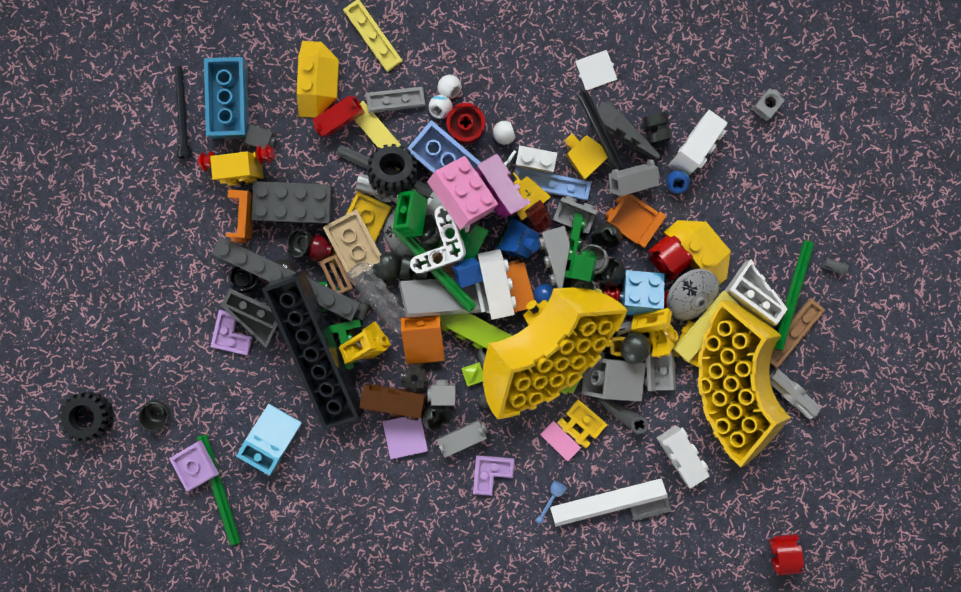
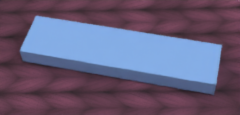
M520 167L516 168L515 174L520 180L528 176L547 193L588 201L591 187L590 181Z

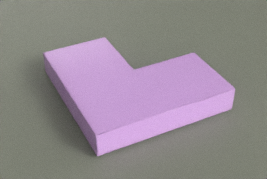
M219 310L210 347L248 356L253 337L234 333L237 320L227 311Z
M476 455L473 494L492 496L494 477L513 478L514 458Z

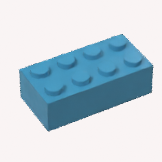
M243 57L204 58L206 136L210 139L246 138L249 130L247 61Z

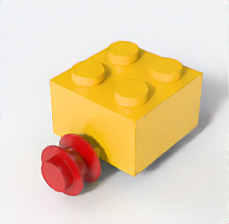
M266 144L264 149L261 145H258L253 153L246 151L215 155L210 151L208 156L205 153H201L197 162L199 168H202L204 172L210 167L212 179L220 181V184H227V186L239 185V182L251 184L253 181L257 182V179H264L262 165L265 160L269 164L272 163L273 159H275V151L269 144Z

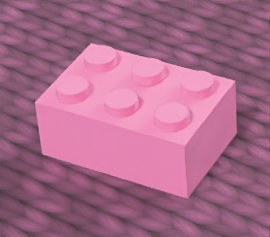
M466 156L436 170L427 181L460 230L489 215L498 205V202Z

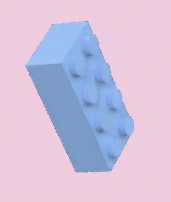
M432 120L407 148L414 155L415 160L432 174L463 156H466L472 167L481 163Z

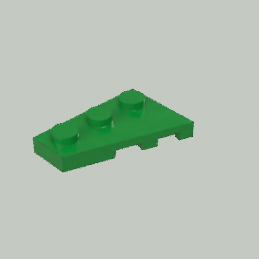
M574 213L569 236L570 247L564 276L566 278H571L575 255L581 246L580 231H584L585 220H582V214Z

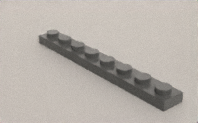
M219 237L212 252L213 255L269 282L297 273L223 237ZM308 278L319 306L351 321L354 319L361 304L360 302Z

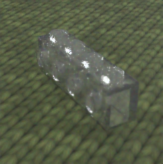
M357 263L345 274L346 277L390 331L400 335L401 318L407 317L405 308L397 303L398 299L393 293H389L384 281L381 278H377L374 274L375 270L370 264Z

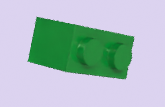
M414 190L399 192L393 229L405 237L422 236L428 199Z
M583 250L581 253L576 254L571 278L591 282L595 277L599 256H594L595 252Z

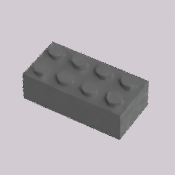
M253 181V221L326 225L332 222L333 186L331 184Z

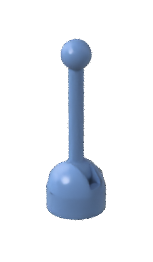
M553 481L550 488L552 496L540 517L536 518L537 524L543 523V518L555 497H560L567 490L565 485L558 481Z

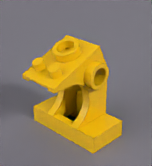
M669 308L635 314L633 316L631 331L633 333L648 332L650 334L649 341L653 345L651 357L670 356L673 347L678 341V333L670 324L672 312Z
M374 321L369 326L363 328L361 333L340 345L339 348L345 364H351L356 360L376 357L386 351L391 343L380 329V326ZM358 341H360L362 347H360V346L357 345L356 343H357Z

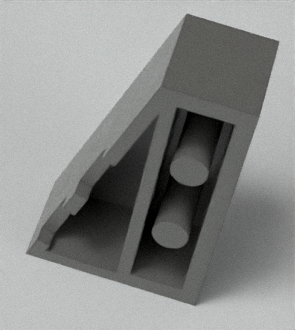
M229 288L221 306L265 348H268L278 327L270 306Z

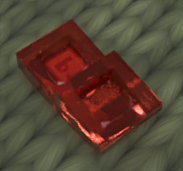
M541 200L524 211L537 233L553 223Z

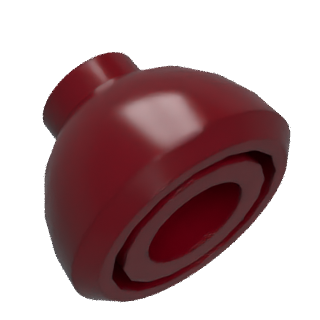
M319 235L313 238L310 247V259L314 262L322 261L333 254V246L324 237Z

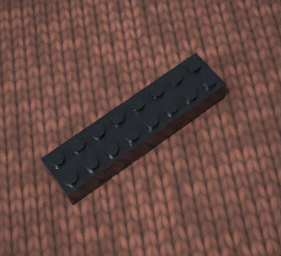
M303 270L270 282L262 288L263 293L323 429L327 430L359 419L365 410L359 408L360 398L305 271Z

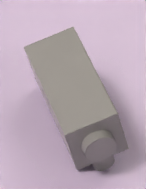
M651 159L646 164L620 171L618 169L612 170V173L609 174L610 192L624 196L658 186V167L655 166L654 161Z
M478 419L437 438V442L445 458L487 439L486 433L489 432L485 423H480Z

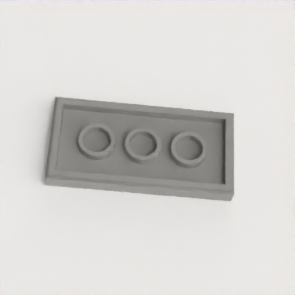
M437 279L400 281L399 283L407 317L481 312L475 284L462 288L476 303V307L471 312H467Z

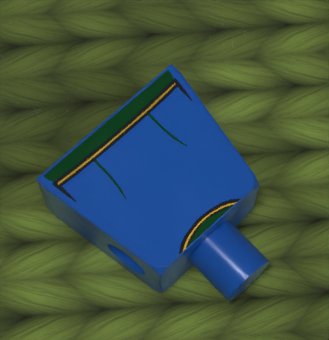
M510 216L495 249H500L502 253L508 256L527 259L532 251L536 252L540 248V242L538 241L539 233Z

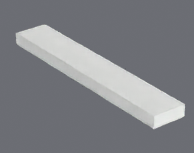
M657 479L550 508L556 527L667 498V493L662 479Z

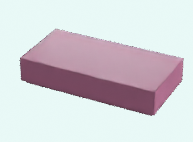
M554 421L540 434L567 461L581 449Z

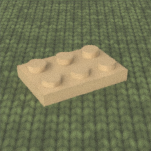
M357 209L323 227L349 278L370 269L374 264L380 262L379 256L381 253Z

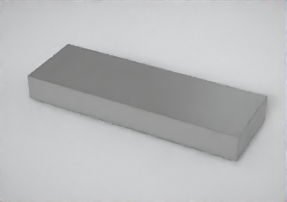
M423 87L366 93L368 113L425 107Z

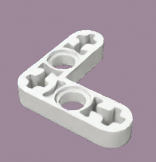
M443 205L437 207L434 215L444 246L413 257L410 267L416 273H426L460 261L465 257L466 250L458 226L450 214L446 215L447 222L452 221V224H446L445 219L440 217L442 210L447 212ZM448 228L455 230V236L451 239H448L445 235ZM458 240V243H454L455 247L461 251L458 253V257L452 255L454 247L452 244L448 245V242ZM436 253H441L443 256V260L439 264L433 261V256ZM418 260L422 262L429 261L430 263L422 265V269L416 267Z

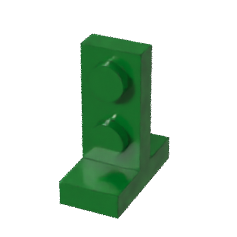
M361 319L328 327L331 333L338 332L342 345L353 338L352 333L348 334V330L362 327ZM358 360L354 361L351 364H346V368H355V363H358Z

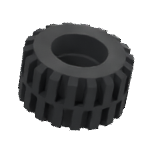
M386 144L383 145L382 149L378 147L376 153L372 152L371 158L368 159L369 183L372 184V189L374 191L377 190L379 195L385 194V197L388 198L389 195L397 198L399 192L411 191V186L414 187L417 178V163L409 149L404 150V146L401 145L396 147V144H392V146ZM388 167H397L402 172L397 175H388L383 170Z
M83 392L70 396V399H66L63 402L65 405L59 409L62 413L58 414V418H61L59 427L63 426L64 428L61 431L64 434L68 433V438H75L74 441L78 442L82 440L86 442L103 436L105 431L110 429L111 426L109 424L113 423V419L110 416L114 415V411L109 410L112 405L111 403H106L108 400L106 397H100L101 394ZM83 405L89 407L94 414L93 424L89 428L83 426L78 420V411Z

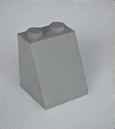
M601 358L593 368L589 367L584 372L582 395L602 399L642 401L646 363L631 364L625 360Z

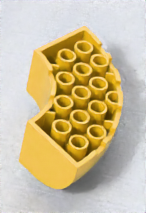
M576 287L554 288L547 305L529 326L507 339L491 342L488 345L483 365V387L487 403L495 417L503 419L520 415V411L528 408L530 410L536 409V405L543 401L547 403L560 396L559 392L567 386L571 388L583 378L581 374L589 367L593 368L602 356L600 354L604 348L611 345L612 341L610 339L615 331H619L627 309L612 297L594 290Z
M724 300L720 302L712 314L706 333H704L702 338V348L698 356V388L702 396L705 416L714 430L715 437H718L727 454L742 467L755 458L771 442L791 417L778 403L771 387L769 375L771 355L782 335L748 309L734 302Z

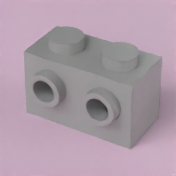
M436 380V383H433L431 388L428 389V401H431V405H455L456 383H448V380Z

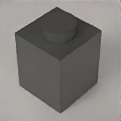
M250 124L244 143L255 148L261 145L264 149L266 144L274 148L277 138H275V134L272 131Z

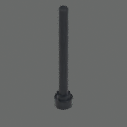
M177 66L175 67L180 145L176 152L177 158L185 159V156L192 158L193 155L187 140L183 68Z

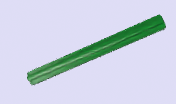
M394 229L392 230L415 256L427 252L414 237H405ZM421 261V263H422L423 265H424V264H430L429 261H425V262H422V261ZM442 267L430 271L467 312H471L476 307V303Z
M805 240L803 242L785 302L787 311L781 318L777 332L782 336L777 341L774 349L779 351L784 349L814 247V243Z
M208 435L198 436L197 442L202 440L219 473ZM219 473L210 479V483L229 544L236 545L241 540Z

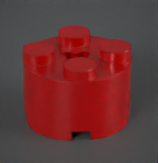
M472 103L457 104L447 115L448 133L459 144L469 145L477 142L485 130L484 114ZM464 120H468L469 125L467 128L461 125L464 123Z
M676 236L663 237L647 251L648 254L651 253L652 255L649 258L660 273H667L669 280H674L691 265L693 260L691 253L682 248L681 241Z
M798 534L773 536V539H769V544H771L770 550L775 554V558H772L773 570L779 576L804 573L802 569L804 568L801 545L797 546L796 541L799 540Z

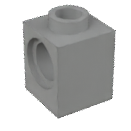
M769 88L752 110L767 121L785 100L780 92ZM766 99H769V100L772 101V103H773L772 108H769V107L766 106V104H765V100H766Z

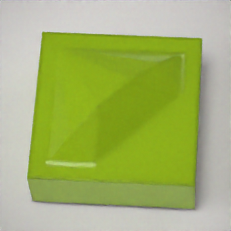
M480 362L461 368L467 386L483 381V371Z

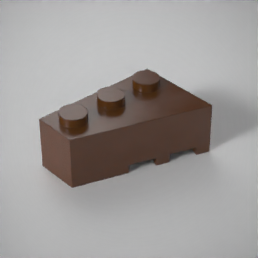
M379 384L363 385L359 408L368 409L370 412L375 413L386 412L394 417L404 415L409 420L418 421V418H423L426 410L428 394Z

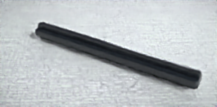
M581 90L577 93V97L613 170L618 169L620 171L626 169L588 90Z

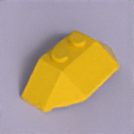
M302 41L298 56L297 76L299 117L315 118L327 110L337 99L339 60L322 42Z
M677 220L663 232L665 236H676L681 241L682 248L691 253L693 260L690 266L693 269L711 271L717 277L719 285L727 279L731 251L707 222Z

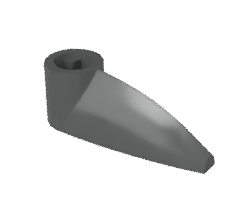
M598 399L608 412L635 433L642 434L648 429L647 420L636 412L610 399ZM640 420H642V427H637L635 429V421L639 422Z

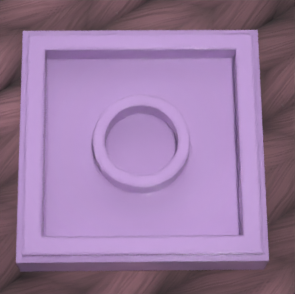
M404 416L383 421L390 459L428 451L421 418H418V421H414Z
M202 440L169 458L186 492L193 490L219 474Z

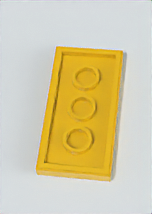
M357 191L347 214L357 209L376 243L392 207ZM334 248L332 256L337 254ZM333 260V264L338 266L336 260Z

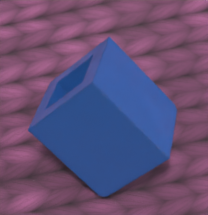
M475 258L452 264L455 281L461 288L483 281L480 263Z

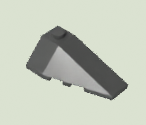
M602 101L597 111L609 135L651 159L658 160L660 154L626 117L616 109V106L611 102L606 101L605 103Z

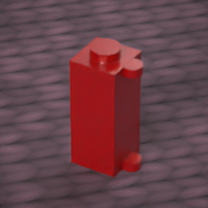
M349 95L312 119L314 129L319 135L328 137L365 114V111L357 97Z

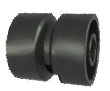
M660 112L643 118L644 127L648 130L646 136L650 145L673 139L671 128L667 127L669 123L667 112Z
M404 254L399 278L427 280L429 271L421 274L414 272L410 267V262L415 256ZM418 260L416 267L422 269L423 264Z

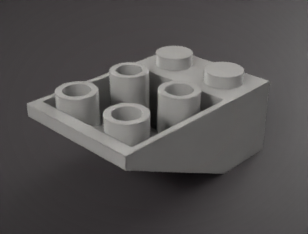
M565 226L542 232L538 239L540 249H544L546 254L543 257L545 267L550 268L552 274L549 276L551 286H555V288L563 287L570 247Z

